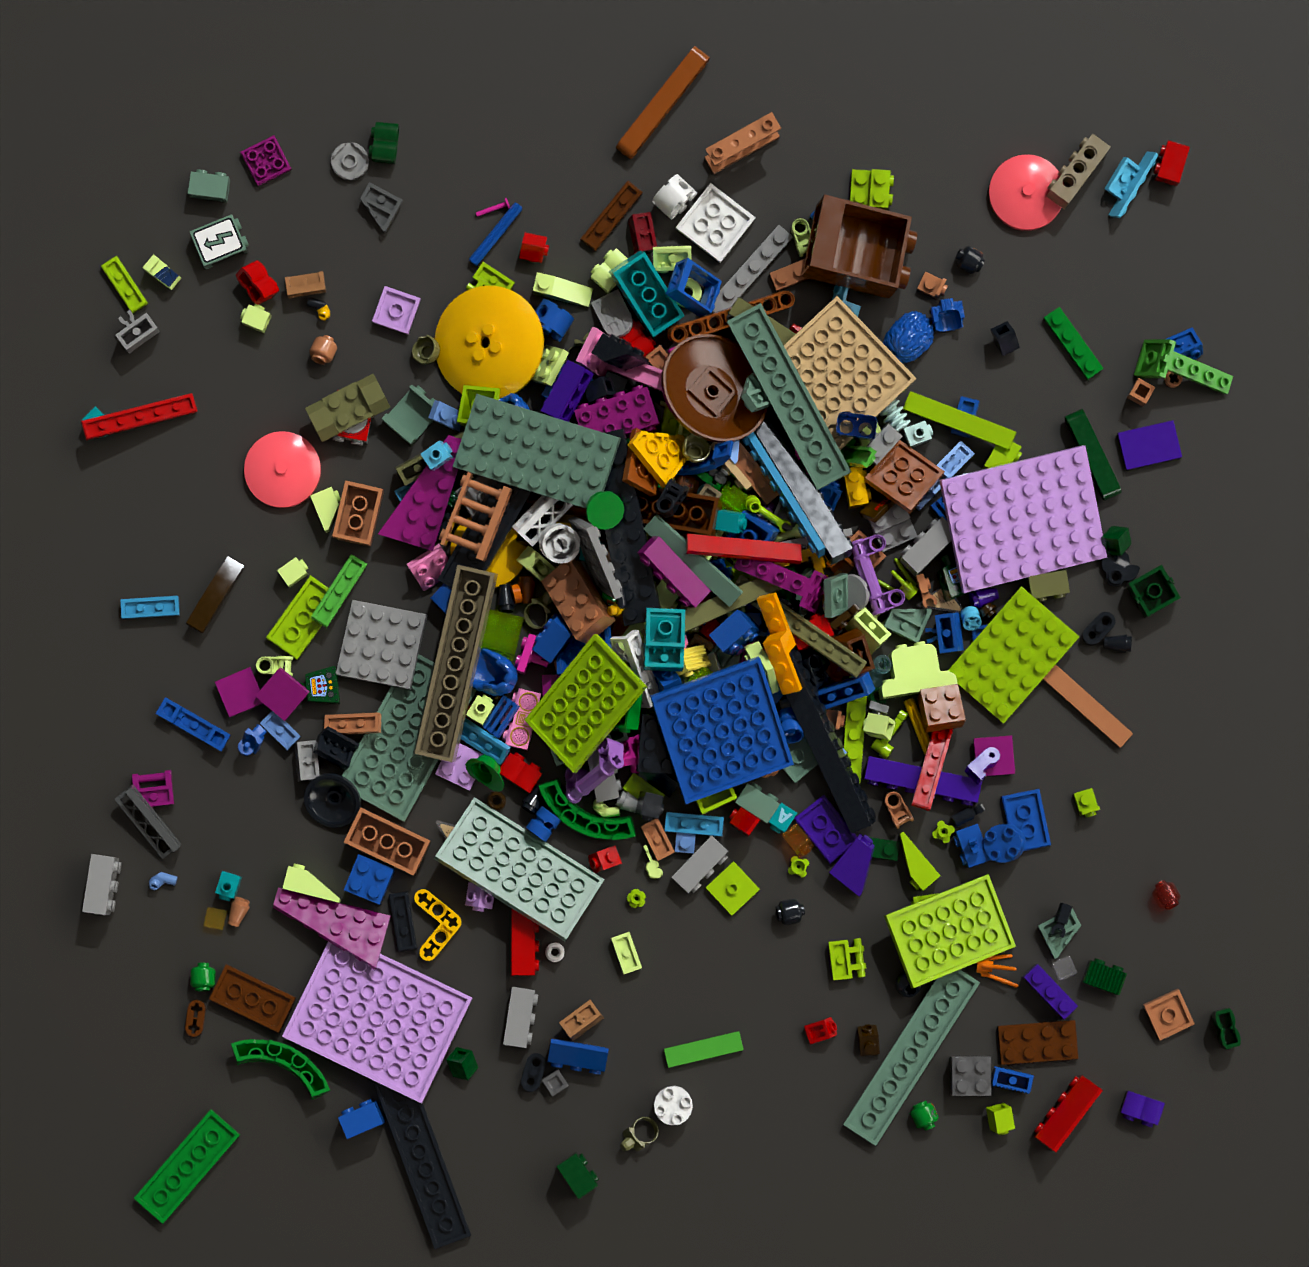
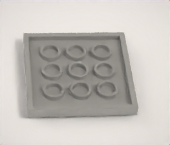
M576 516L570 518L571 527L580 538V549L596 588L615 600L622 597L620 592L623 590L618 579L615 580L613 575L615 569L613 564L608 562L606 558L608 552L605 545H601L599 541L601 535L598 528Z
M352 600L336 675L411 690L428 615Z

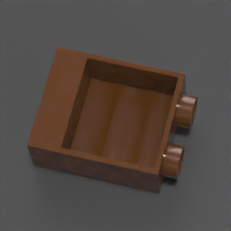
M824 194L815 208L802 276L875 296L890 298L898 288L905 289L909 281L911 268L903 266L905 253H913L917 241V232L910 230L912 217Z

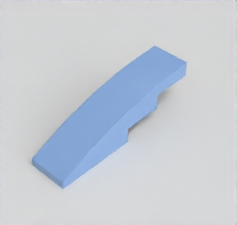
M962 441L936 465L945 471L940 480L953 477L975 454ZM940 481L936 483L916 506L919 511L941 489Z

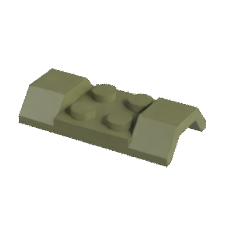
M371 374L322 398V400L305 409L321 441L324 442L391 407L374 374Z

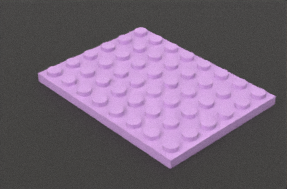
M1084 445L939 480L962 593L1107 558L1106 549L1102 544L1101 537L1103 533L1086 446Z
M328 942L282 1037L419 1103H423L473 998L380 954L376 970H374L367 963L356 959L354 955Z

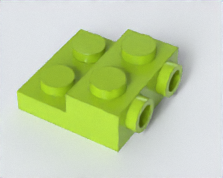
M852 169L850 201L888 210V205L892 206L893 194H889V189L894 184V175H890L891 170L872 169L870 171Z

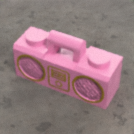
M520 688L518 692H514L512 701L520 707L514 715L513 723L510 722L508 724L509 729L504 730L502 740L508 746L528 751L533 729L525 721V718L540 701L541 693ZM510 706V708L508 709V711L506 712V714H505L504 718L502 719V721H500V724H502V722H503L504 719L506 718L507 714H508L509 711L511 710V708H512L511 706Z

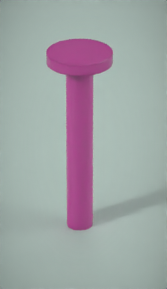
M505 198L506 202L476 212L477 217L506 206L510 209L508 199Z

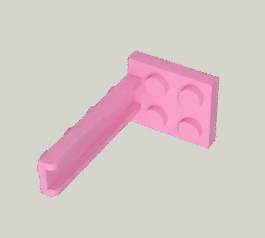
M592 327L576 359L579 364L597 377H605L607 371L662 391L661 369L644 364L624 371L592 354V350L603 334L598 328Z

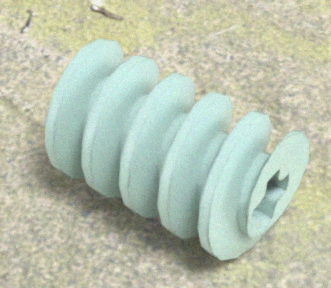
M894 400L880 413V416H887L883 422L890 423L895 430L900 432L908 427L907 425L911 421L904 420L907 413L900 414L903 406L897 407L896 405L900 401Z

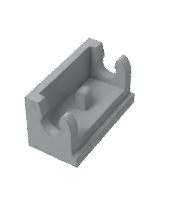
M316 740L296 742L294 744L298 782L313 780L320 775L318 755L313 753Z

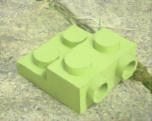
M757 641L745 647L747 654L744 656L745 661L759 656L772 694L778 692L779 687L774 668L760 642Z

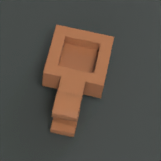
M924 574L916 575L915 579L922 597L923 607L927 608V600H932L934 606H936V597L929 594L928 589H931L929 579L925 578Z

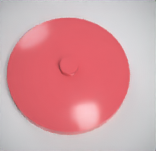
M1018 155L1006 160L997 168L990 181L989 201L993 212L1004 224L1017 230L1032 231L1048 225L1056 218L1062 208L1046 197L1050 191L1047 189L1053 179L1056 181L1059 179V171L1052 163L1035 155Z
M279 431L267 434L253 444L245 459L244 475L250 491L258 500L275 508H290L303 503L314 493L321 477V463L316 450L305 438L292 432Z

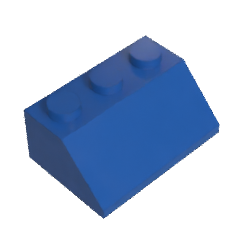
M552 1038L548 1062H551L553 1067L562 1068L564 1064L569 1065L571 1070L582 1071V1068L590 1069L589 1073L601 1075V1071L605 1072L609 1048Z

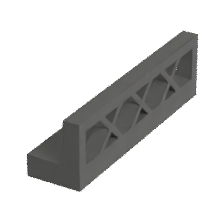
M133 784L115 798V801L162 859L172 851L174 852L180 848L181 843ZM128 795L133 801V806L125 805L121 798ZM135 809L142 812L146 817L145 821L135 818ZM147 824L154 827L158 832L157 836L148 834ZM159 839L164 840L170 847L165 852L159 847Z

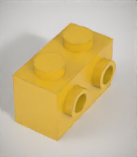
M851 467V473L843 477L848 507L852 509L867 506L869 500H871L870 489H866L864 482L867 472L862 467Z

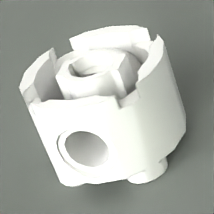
M678 174L668 180L669 183L666 186L663 185L652 201L671 220L687 208L685 203L688 200L691 201L697 195V192Z
M562 523L549 525L542 531L538 539L542 554L555 563L570 562L578 555L580 550V538L577 532Z
M668 1086L660 1090L654 1101L657 1117L669 1125H680L685 1122L691 1115L693 1108L692 1099L688 1092L678 1086Z

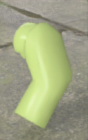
M594 800L593 809L601 817L620 816L619 806L608 807L603 801L597 803V800Z

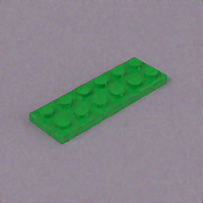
M211 1109L134 1199L164 1224L241 1134Z

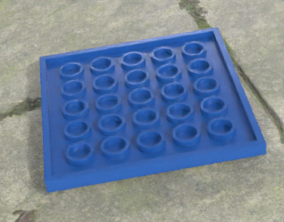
M759 656L650 695L685 804L794 765Z

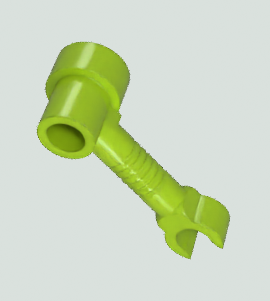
M750 495L745 499L744 505L748 511L758 512L777 525L781 532L786 533L782 529V524L787 523L791 526L787 519H781L764 508L756 496Z
M903 710L899 712L894 720L896 724L892 736L908 716ZM877 738L871 746L883 759H887L894 749L893 746L888 744L890 740L886 739L879 740Z

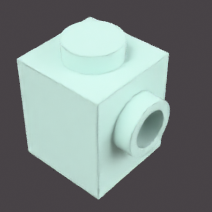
M926 421L904 428L903 434L907 445L913 448L931 441L933 431L930 424L927 425Z

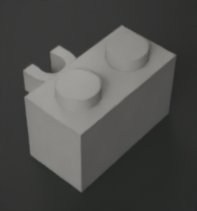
M130 310L127 311L130 315L131 324L128 321H124L121 316L118 318L127 327L118 332L116 337L128 353H131L160 332L147 313L135 320L133 313Z
M889 423L879 433H876L875 438L869 440L870 443L866 446L877 451L874 455L875 460L872 463L874 466L903 437ZM868 424L867 427L872 432V426ZM863 431L860 433L863 436H868Z

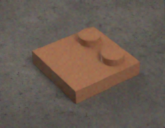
M1178 988L1143 1004L1159 1040L1194 1025Z

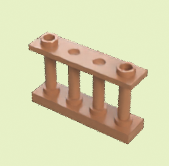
M771 112L706 148L705 150L708 155L704 159L712 173L715 174L780 138L777 131L781 130V127Z
M468 472L461 479L460 486L462 488L448 525L446 529H442L439 540H441L440 544L444 546L450 541L473 550L477 554V559L486 561L513 489L506 486L499 490L472 480L474 474ZM471 487L496 497V500H498L496 507L490 508L465 498L468 488ZM464 505L489 515V518H491L489 525L483 526L458 516L461 506ZM455 523L482 533V536H484L482 543L476 544L451 534Z

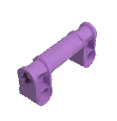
M873 535L853 541V562L858 575L867 583V589L870 593L869 602L873 611L872 615L874 616L902 605L905 601V595L901 590L894 589L882 593L869 556L885 548V538L881 535ZM874 538H877L881 541V547L879 549H875L872 546V540ZM892 593L899 594V603L891 601Z
M605 738L598 746L599 765L593 770L589 771L581 767L577 773H573L567 768L565 772V794L570 802L578 803L581 797L587 796L594 788L612 776L616 769L623 767V744Z

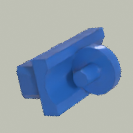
M259 724L253 730L248 728L245 731L242 740L238 744L240 754L248 756L259 751L264 735L267 732Z

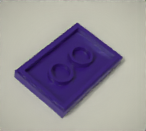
M1174 420L1117 433L1126 470L1182 458Z
M825 795L794 818L829 864L842 855L857 838L855 833H850L845 820Z

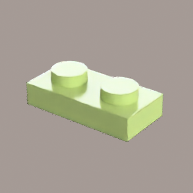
M630 932L612 937L611 939L623 973L627 974L641 969L642 966Z

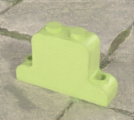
M925 641L914 643V646L907 647V644L895 646L896 649L888 656L891 679L883 680V684L879 687L878 692L879 698L882 700L919 694L920 689L958 683L954 673L949 670L940 671L936 648L932 644H926Z

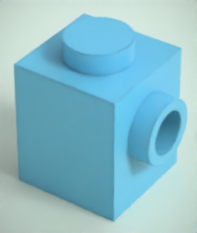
M438 441L422 452L421 456L429 468L435 471L453 458L451 455L453 451L447 442Z

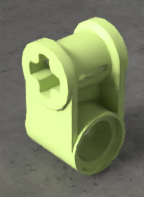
M799 218L793 222L791 233L797 252L802 257L803 254L807 253L811 230L808 222L805 219ZM795 225H804L805 231L802 233L797 232Z
M261 657L256 663V668L262 675H273L279 667L284 669L285 662V671L293 676L291 672L293 657ZM261 662H270L269 670L262 671L260 669Z

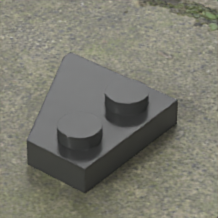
M370 182L360 198L382 231L386 233L403 200Z

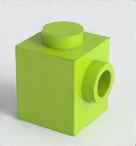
M1000 1103L986 1108L991 1131L998 1135H1005L1010 1130L1015 1129L1011 1106Z

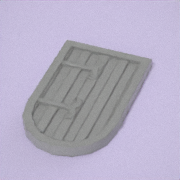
M618 289L591 302L602 324V328L609 336L612 333L622 337L630 332L633 326V319Z

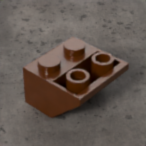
M858 628L833 637L836 641L867 661L860 674L875 669L865 635ZM828 659L834 677L852 676Z

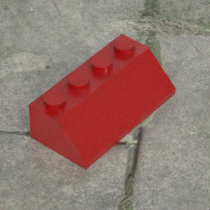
M1083 1075L1075 1076L1069 1083L1071 1087L1067 1093L1062 1092L1057 1099L1059 1102L1055 1108L1051 1107L1046 1113L1047 1119L1045 1122H1040L1034 1129V1137L1054 1152L1058 1151L1103 1091Z

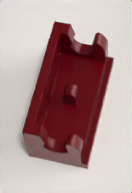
M651 212L631 215L628 223L634 254L638 251L648 252V254L652 253L653 247H657Z

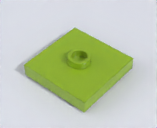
M734 861L706 887L731 916L760 890Z

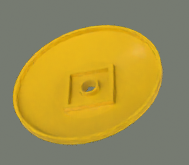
M480 286L460 294L444 310L435 332V340L439 343L440 353L436 359L438 366L449 384L460 393H462L464 385L499 388L501 389L499 399L510 393L515 394L533 378L543 355L544 335L537 313L521 295L504 287ZM485 337H488L490 340L487 348L482 346V340Z

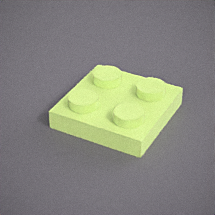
M545 345L540 365L531 380L552 387L569 352L561 348Z

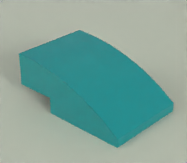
M646 608L644 670L682 672L685 648V609Z

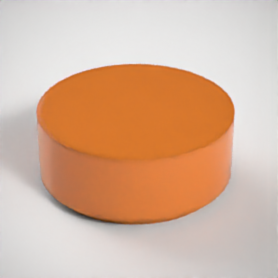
M511 585L510 588L515 604L522 603L519 585Z

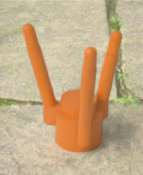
M1012 954L994 955L977 962L976 973H981V977H988L1018 988V984L990 974L992 969L1016 971V967L994 965L993 961H990L1012 958Z

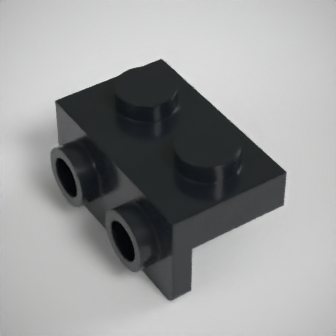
M326 727L318 734L313 753L346 770L350 766L353 752L359 748V743L335 729Z

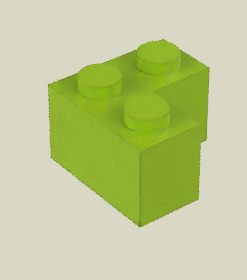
M1013 442L1010 450L995 445L981 470L1018 461L1022 454L1019 452L1021 446Z

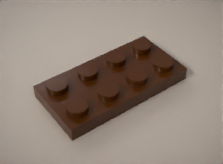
M227 964L209 1000L278 1033L296 997Z
M1075 1020L998 1026L1001 1065L1078 1059Z

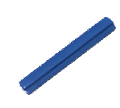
M515 202L469 258L473 265L477 266L522 211V207Z

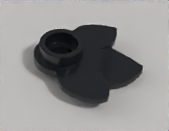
M1127 551L1121 556L1116 555L1112 558L1107 555V558L1102 559V568L1106 572V581L1110 586L1118 587L1124 581L1133 580L1139 573V566L1129 565L1130 560ZM1113 574L1118 575L1117 581L1112 579Z

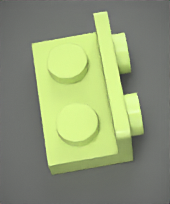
M691 246L653 247V266L659 273L674 271L676 262L686 258L692 260Z

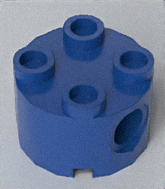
M543 299L535 310L542 325L543 335L548 337L551 334L553 339L561 342L572 325L574 318L563 308L559 309L555 303Z
M999 824L985 833L984 849L993 861L1001 863L1014 861L1025 850V836L1015 825Z

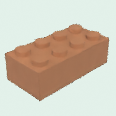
M573 559L568 563H561L541 581L576 640L587 643L594 634L599 635L616 621L614 616L608 614V606L581 562Z
M360 807L344 843L415 876L431 841Z

